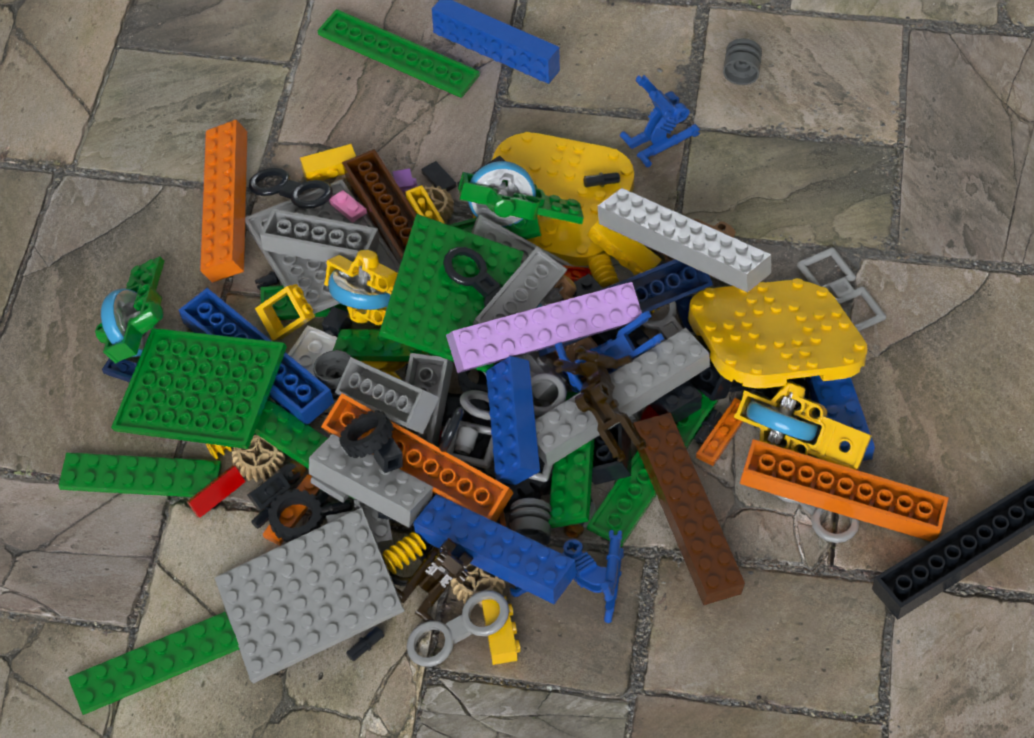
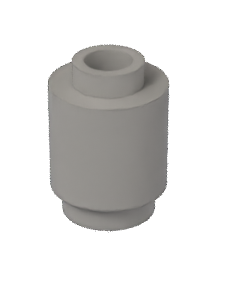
M465 424L464 427H459L454 443L455 452L462 455H470L471 451H473L478 436L474 426Z

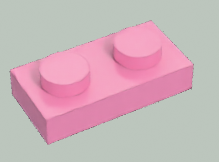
M344 190L329 200L330 205L352 223L367 214L366 208Z

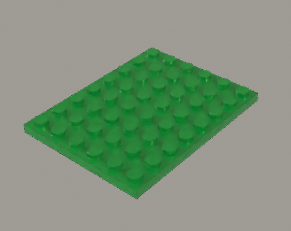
M416 214L378 336L454 362L446 335L452 331L473 326L474 320L484 309L485 298L473 286H463L449 278L443 266L445 255L449 250L456 247H467L475 250L485 260L488 269L487 273L500 284V287H503L520 267L524 252ZM456 256L452 259L454 270L461 276L475 277L479 274L478 265L470 257ZM494 363L474 369L486 373L488 369L493 367Z
M152 328L111 428L116 432L249 449L287 346L282 342Z

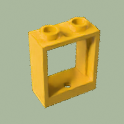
M298 284L285 287L255 308L273 341L285 338L315 317L311 305L305 299L303 290ZM288 295L300 318L284 328L272 305Z

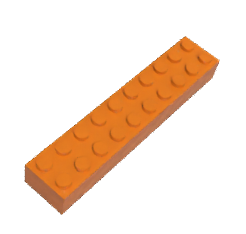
M237 119L206 130L200 271L212 283L244 272L247 131Z
M341 393L321 427L327 433L341 437V432L345 430L348 424L352 423L353 419H357L359 415L367 414L368 411L373 410ZM391 421L394 427L391 437L403 453V467L398 469L433 486V493L435 495H440L494 522L498 520L513 494L509 487L451 454L441 452L437 446ZM375 428L365 432L358 438V440H361L366 436L370 435L375 430Z
M754 439L752 440L740 484L930 542L936 540L941 532L949 497Z

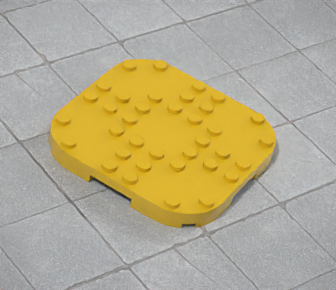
M524 132L504 140L497 147L492 160L500 155L505 161L521 166L529 173L537 188L544 191L545 195H556L561 199H574L578 201L584 216L582 224L537 215L541 236L527 239V241L573 266H587V259L590 256L605 254L604 249L592 242L587 234L598 221L599 204L621 188L630 192L633 191L634 168L627 156L617 149L539 133ZM601 172L603 174L617 172L620 175L619 183L607 184L604 187L591 186L585 188L583 182L584 176L599 175Z
M795 278L793 280L760 282L748 293L734 286L705 288L693 296L690 301L688 314L690 326L696 336H702L710 350V359L717 371L731 382L735 380L743 383L742 386L750 388H770L786 386L787 379L819 375L822 381L838 380L858 374L860 368L865 365L867 344L838 301L826 287Z

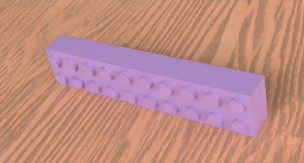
M629 282L450 332L446 337L457 373L503 361L509 356L517 357L555 346V344L560 342L563 344L626 326L637 319L642 312L633 283Z

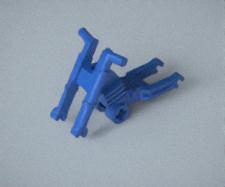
M638 75L636 82L649 93L655 108L650 113L651 115H648L650 120L644 132L631 138L623 131L620 137L632 149L651 141L653 145L637 154V157L648 168L652 165L648 157L655 156L691 136L697 137L700 134L698 132L700 128L694 124L688 129L667 138V133L670 134L674 130L673 127L677 126L676 124L686 120L690 111L683 103H679V98L674 92L670 91L663 94L645 75L642 77Z
M646 311L620 329L615 340L610 339L598 347L591 348L589 351L612 356L614 359L628 355L632 358H637L655 345L660 344L664 337L662 333L657 334L635 349L627 334L652 317L650 312ZM562 342L555 344L559 358L571 362L566 355ZM579 359L575 361L578 364L587 362ZM621 366L618 367L617 369H613V368H606V369H607V371L609 372V374H611V373H613L614 371H616V370H618L619 368H621ZM562 371L565 376H568L572 391L579 393L583 386V382L580 379L584 376Z
M613 530L609 532L610 544L609 552L606 556L607 567L598 566L597 562L588 555L587 551L583 553L582 543L578 540H568L563 546L564 551L562 554L574 559L576 563L574 581L581 588L584 587L595 593L603 592L606 601L604 616L606 623L612 622L619 577L622 573L620 568L624 552L623 548H620L622 540L621 530L618 531L617 535H614ZM515 586V589L510 588V594L514 597L527 592Z

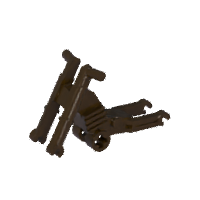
M581 345L574 349V351L579 354L577 359L587 362L578 364L575 361L569 362L560 358L553 362V365L558 367L555 369L557 373L566 371L574 375L587 376V380L583 383L580 390L581 394L575 397V403L581 412H592L598 422L597 431L611 451L613 458L617 457L618 462L625 460L624 452L620 449L608 429L618 422L622 424L634 446L639 445V450L646 448L645 440L640 436L627 413L619 411L617 407L619 403L612 397L615 386L611 382L610 374L606 369H617L620 366L632 363L633 359L630 355L614 359L612 356L600 354L596 351H588Z
M447 538L440 548H433L407 581L403 591L395 587L402 603L407 600L417 586L428 593V596L415 611V614L424 622L429 620L435 621L427 613V610L436 603L451 584L450 582L453 577L462 584L469 576L466 568L473 558L464 551L456 559L451 553L457 544L450 538Z

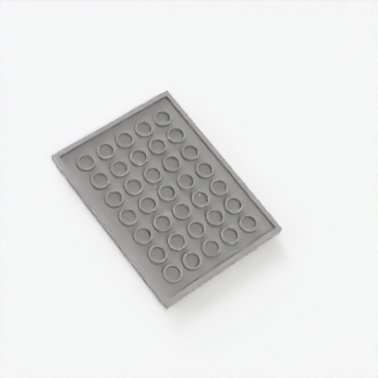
M343 180L330 184L333 189L332 197L344 190L354 198ZM319 188L298 198L305 201L320 198L325 193V190ZM291 200L245 217V226L284 288L289 285L298 284L303 290L304 297L311 305L314 314L340 304L332 297L328 286L324 285L327 262L263 250L260 234L273 209L352 223L349 219L330 205L329 201L317 208L303 209L295 206ZM366 214L352 223L375 228ZM379 235L380 244L376 251L379 263L398 274L400 264Z
M362 507L215 577L250 681L253 684L405 612Z

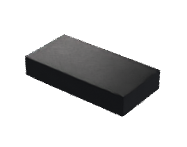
M437 161L421 169L422 174L435 188L440 186L442 190L446 189L448 192L457 187L456 182Z

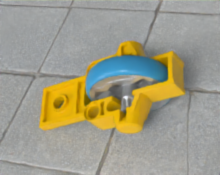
M360 250L353 262L341 255L327 260L324 285L328 286L330 294L336 301L347 306L350 319L357 323L370 321L375 325H381L397 272L380 264L377 253L371 250Z
M790 381L786 382V386L781 387L772 400L752 391L744 390L743 398L734 416L736 419L760 428L761 442L798 452V447L802 444L806 448L805 455H814L828 462L859 470L872 437L870 434L828 418L827 409L823 405L806 399L805 388ZM796 401H799L801 403V409L795 410V412L793 413ZM816 407L820 410V416L817 419L812 415V411ZM817 424L822 426L816 444L807 442L814 439L818 430ZM784 434H786L784 439H786L787 445L785 447L779 445L782 441ZM843 441L850 443V450L848 452H843L840 448Z

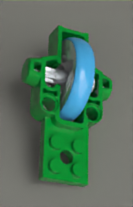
M497 161L483 166L475 174L462 172L458 186L459 199L468 201L469 207L476 217L482 215L502 227L512 226L513 223L515 225L523 219L534 220L536 214L578 224L583 222L584 216L578 201L574 199H561L556 195H545L544 191L537 188V185L534 184L529 173L515 163Z
M161 256L133 267L126 289L112 291L105 297L102 303V322L97 325L95 334L97 339L105 344L103 353L115 364L129 357L141 356L151 329H157L156 324L163 318L162 296L156 291L165 262Z

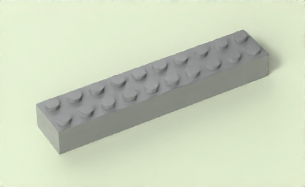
M623 188L598 205L600 225L747 293L771 274V254Z
M685 328L640 355L632 363L626 364L610 374L611 382L615 386L612 397L618 401L619 406L617 407L619 411L627 413L628 417L709 368V352ZM581 392L535 420L538 454L547 467L600 435L597 431L598 422L592 412H581L575 403V397L581 394Z

